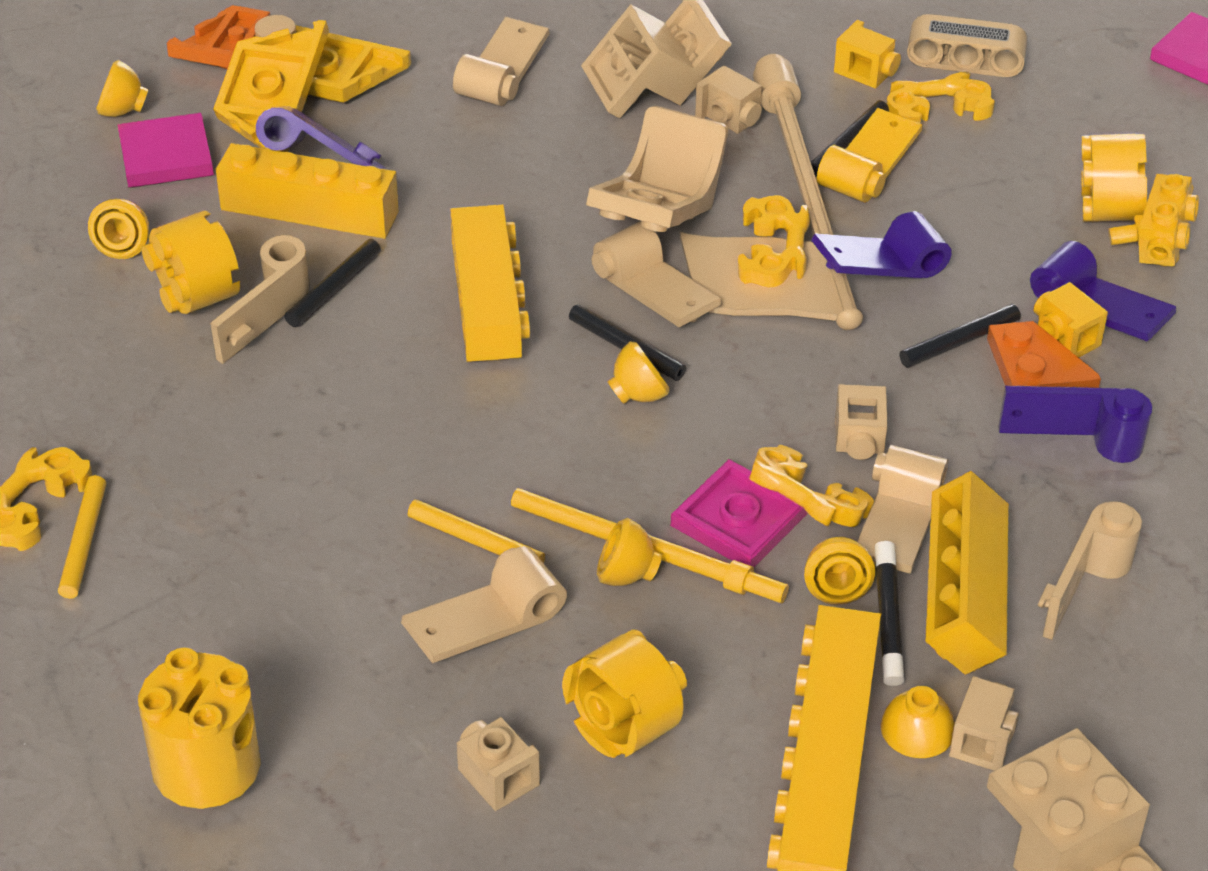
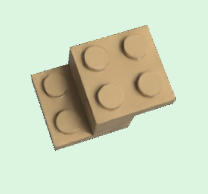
M683 0L666 22L630 4L581 67L608 113L621 118L628 108L637 101L645 88L681 106L691 92L696 89L697 83L723 57L732 43L703 0Z
M1078 728L989 774L987 788L1022 826L1013 864L1017 871H1162L1139 846L1150 804Z

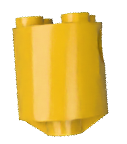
M186 647L171 651L166 656L165 662L160 664L144 680L138 695V706L153 782L164 797L180 806L198 809L221 806L243 795L255 782L261 765L248 672L244 666L234 663L221 655L196 653L193 649Z

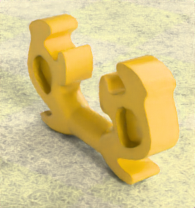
M958 72L937 80L891 82L890 94L887 96L886 104L889 107V112L921 124V119L928 121L930 103L926 99L927 97L952 96L954 97L953 110L958 116H963L964 111L974 112L973 120L975 121L985 120L993 115L995 100L991 98V87L989 84L980 80L970 79V72Z
M774 195L760 199L749 198L743 206V225L749 226L754 222V235L763 237L773 236L777 229H784L787 232L786 249L782 253H775L770 245H752L751 259H748L744 254L738 256V276L744 284L755 283L765 287H777L787 279L792 270L796 271L797 279H801L804 276L807 265V258L803 250L804 236L810 225V214L807 206L802 205L800 212L795 213L790 201L783 196Z
M784 445L759 448L749 477L754 483L776 491L803 507L811 517L825 526H829L830 522L833 521L844 526L856 527L863 518L868 517L874 500L862 489L855 487L853 493L843 490L842 484L833 483L827 487L825 494L815 492L801 484L808 464L801 462L803 455L800 452Z
M36 447L26 451L18 461L14 473L0 486V546L15 547L18 551H24L36 545L41 539L37 508L25 502H19L15 506L10 507L11 503L29 484L44 480L48 493L63 498L66 496L65 487L77 483L78 491L82 493L85 490L87 479L92 476L90 461L81 459L73 450L66 447L54 448L38 456Z

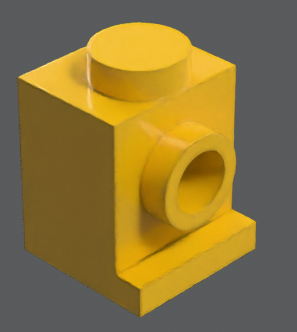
M856 20L837 38L834 72L876 89L888 76L892 77L900 65L901 55L894 52L895 39L864 28V22Z
M1071 282L1053 291L1045 292L1038 298L1033 309L1034 313L1039 316L1038 325L1078 358L1101 346L1108 311Z

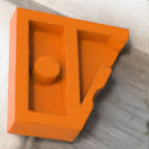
M232 5L219 12L216 17L195 25V35L184 41L176 37L170 39L167 42L168 57L228 69L237 41L255 37V24L260 19L270 16V12Z
M1034 321L989 325L987 340L1005 386L1099 388L1101 381L1099 374Z

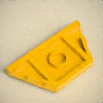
M324 20L314 21V29L290 34L287 28L272 32L266 37L256 36L237 41L213 108L217 119L258 147L268 149L259 142L256 135L258 117L265 110L280 106H290L302 112L329 33L327 22ZM285 149V150H274V151L288 152L289 149Z
M295 25L296 33L311 29ZM328 33L308 95L344 103L409 68L411 65L410 51Z

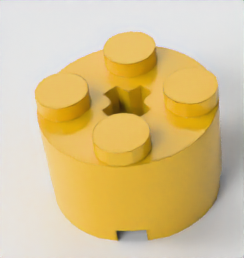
M1145 134L1081 136L1083 222L1134 221L1135 215H1143L1147 204Z
M204 210L153 228L150 232L149 244L141 248L147 268L151 272L156 271L162 286L159 290L160 298L169 313L178 310L182 314H188L236 296L240 291V281L232 284L231 271L239 269L235 252L221 224L218 221L210 224L206 220L211 214L208 211Z
M632 629L625 634L619 635L580 658L565 670L562 689L566 705L574 701L580 717L575 719L574 723L586 741L607 757L615 758L620 754H625V757L637 752L676 727L683 715L682 690L687 686L685 673L676 662L667 661L659 650L648 642L646 637L638 630Z

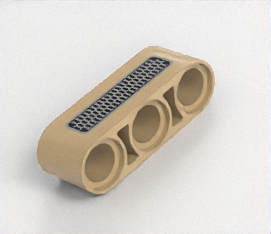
M924 14L913 21L907 55L911 62L921 67L998 77H1012L1020 73L1024 67L1027 35L1022 28L1013 24Z

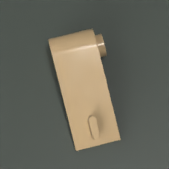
M505 17L480 57L465 54L460 58L453 77L454 92L499 106L505 105L508 100H513L517 94L519 82L549 36V28Z
M641 221L597 242L593 247L592 265L601 278H606L609 282L678 327L689 322H695L698 317L721 305V298L663 261L662 246L655 231L641 227Z
M280 235L267 240L260 250L264 281L210 323L216 360L224 364L283 317L289 309L309 292L310 281L306 249L300 239L289 235Z
M890 445L887 453H878L872 474V480L879 481L878 494L857 541L866 548L875 565V544L881 541H890L895 544L896 569L911 574L931 523L932 491L944 485L949 459L895 445Z
M1113 501L1104 502L1092 511L1057 585L1048 583L1039 600L1038 607L1048 608L1042 637L1053 639L1085 572L1102 578L1114 579L1126 575L1131 570L1142 524L1140 514L1133 507L1122 502Z
M525 546L511 548L504 551L496 560L490 585L403 615L401 624L428 659L435 663L548 621L564 606L567 599V591L531 548Z

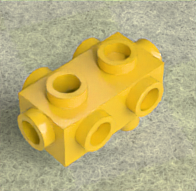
M1156 174L1143 215H1135L1133 225L1109 228L1110 244L1118 245L1138 242L1139 263L1175 266L1179 260L1180 249H1187L1189 244L1190 223L1188 222L1196 221L1198 214L1199 196L1192 195L1194 189L1192 177L1179 174Z

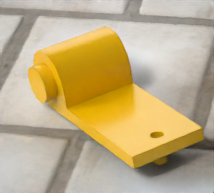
M877 108L846 149L836 145H832L827 149L818 167L817 183L864 203L868 202L872 197L877 198L883 190L888 175L922 131V124Z

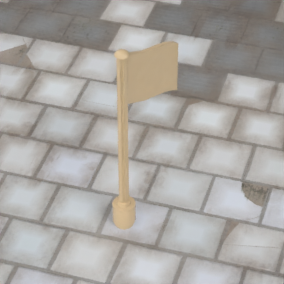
M768 54L757 62L753 72L754 82L762 86L761 105L766 111L777 115L803 203L807 206L810 214V225L813 235L815 233L833 235L794 111V107L800 101L801 91L793 66L779 54ZM680 232V240L690 279L721 298V305L709 311V313L732 316L792 315L836 321L837 325L844 330H853L862 323L863 314L856 308L846 274L836 273L834 269L826 267L827 260L812 242L804 241L803 250L807 258V265L804 276L801 279H797L796 271L792 270L781 285L765 287L755 283L744 284L738 276V256L744 254L748 259H751V246L756 244L770 245L773 252L782 253L786 249V239L776 237H708Z

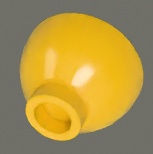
M117 60L112 63L96 110L99 115L107 117L122 116L132 110L140 112L148 89L141 86L138 75L130 66Z
M120 198L109 199L96 206L90 214L88 220L90 239L101 253L110 258L129 259L136 256L142 251V246L146 245L149 238L148 218L142 208L130 200Z
M630 341L626 344L615 361L614 377L607 381L617 397L625 404L630 399L638 402H653L667 396L670 387L637 342Z
M628 517L622 519L614 526L602 549L597 565L599 582L610 586H624L640 579L651 581L658 571L662 554L654 551L651 539L644 528Z
M846 537L828 538L817 544L810 552L804 568L805 583L810 593L820 601L828 604L851 603L864 596L871 588L875 579V565L866 548L855 540Z
M916 686L897 695L888 704L883 713L880 726L884 740L895 751L908 757L930 758L943 753L950 747L955 720L948 704L933 689L927 686Z

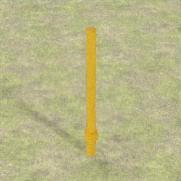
M520 488L515 490L511 499L512 507L607 540L612 529L617 524ZM649 535L654 551L662 554V561L723 582L724 589L741 595L748 591L781 604L787 597L788 584L755 573L753 566L736 560L727 563Z

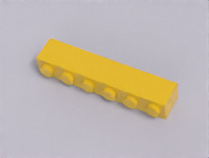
M819 605L816 625L805 624L801 655L810 656L809 665L799 664L795 695L804 696L803 706L792 704L788 736L796 737L797 744L796 748L785 747L781 779L791 780L789 791L778 790L774 823L784 824L782 836L771 834L767 868L777 869V871L847 870L880 625V613Z

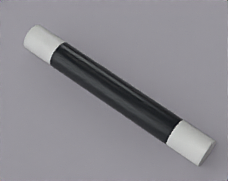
M881 541L875 544L878 607L881 614L880 637L883 682L889 686H897L904 683L895 544L890 541Z

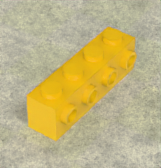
M234 143L229 145L216 168L220 208L224 211L386 239L399 212L396 171Z
M503 204L450 208L452 248L466 362L522 358L521 339L530 338L528 311H519V308L525 307L523 280L515 281L514 279L521 277L519 251H510V249L516 248L514 222H506Z
M972 471L932 491L925 642L942 659L948 660L964 675L1007 655L1009 504Z

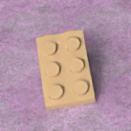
M659 106L649 107L645 112L639 142L628 168L620 177L590 187L586 205L600 209L599 215L605 218L625 220L626 216L641 220V227L658 232H666L667 228L680 225L682 222L693 219L695 216L712 209L728 137L727 126L720 122Z

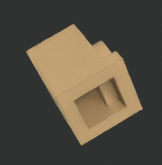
M723 65L697 83L695 116L701 118L708 117L716 122L723 123L728 129L739 134L746 128L753 126L760 119L762 111V86Z
M838 384L835 411L836 452H847L849 456L858 460L868 459L874 454L884 452L887 434L885 386ZM848 405L874 406L873 413L848 412Z
M972 677L955 722L949 757L994 771L1004 766L1007 747L1012 741L1019 713L1010 710L1014 699L1013 688L998 682Z
M502 717L490 724L483 720L475 721L463 731L460 741L457 742L458 770L495 812L540 785L539 751L533 745L528 747Z

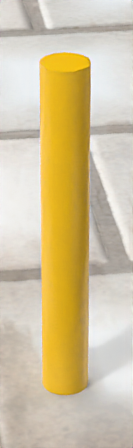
M90 476L86 482L58 587L59 595L64 598H75L79 592L107 484L106 480L101 476Z
M417 499L412 501L408 509L409 518L499 556L511 548L529 547ZM531 548L544 563L545 553Z

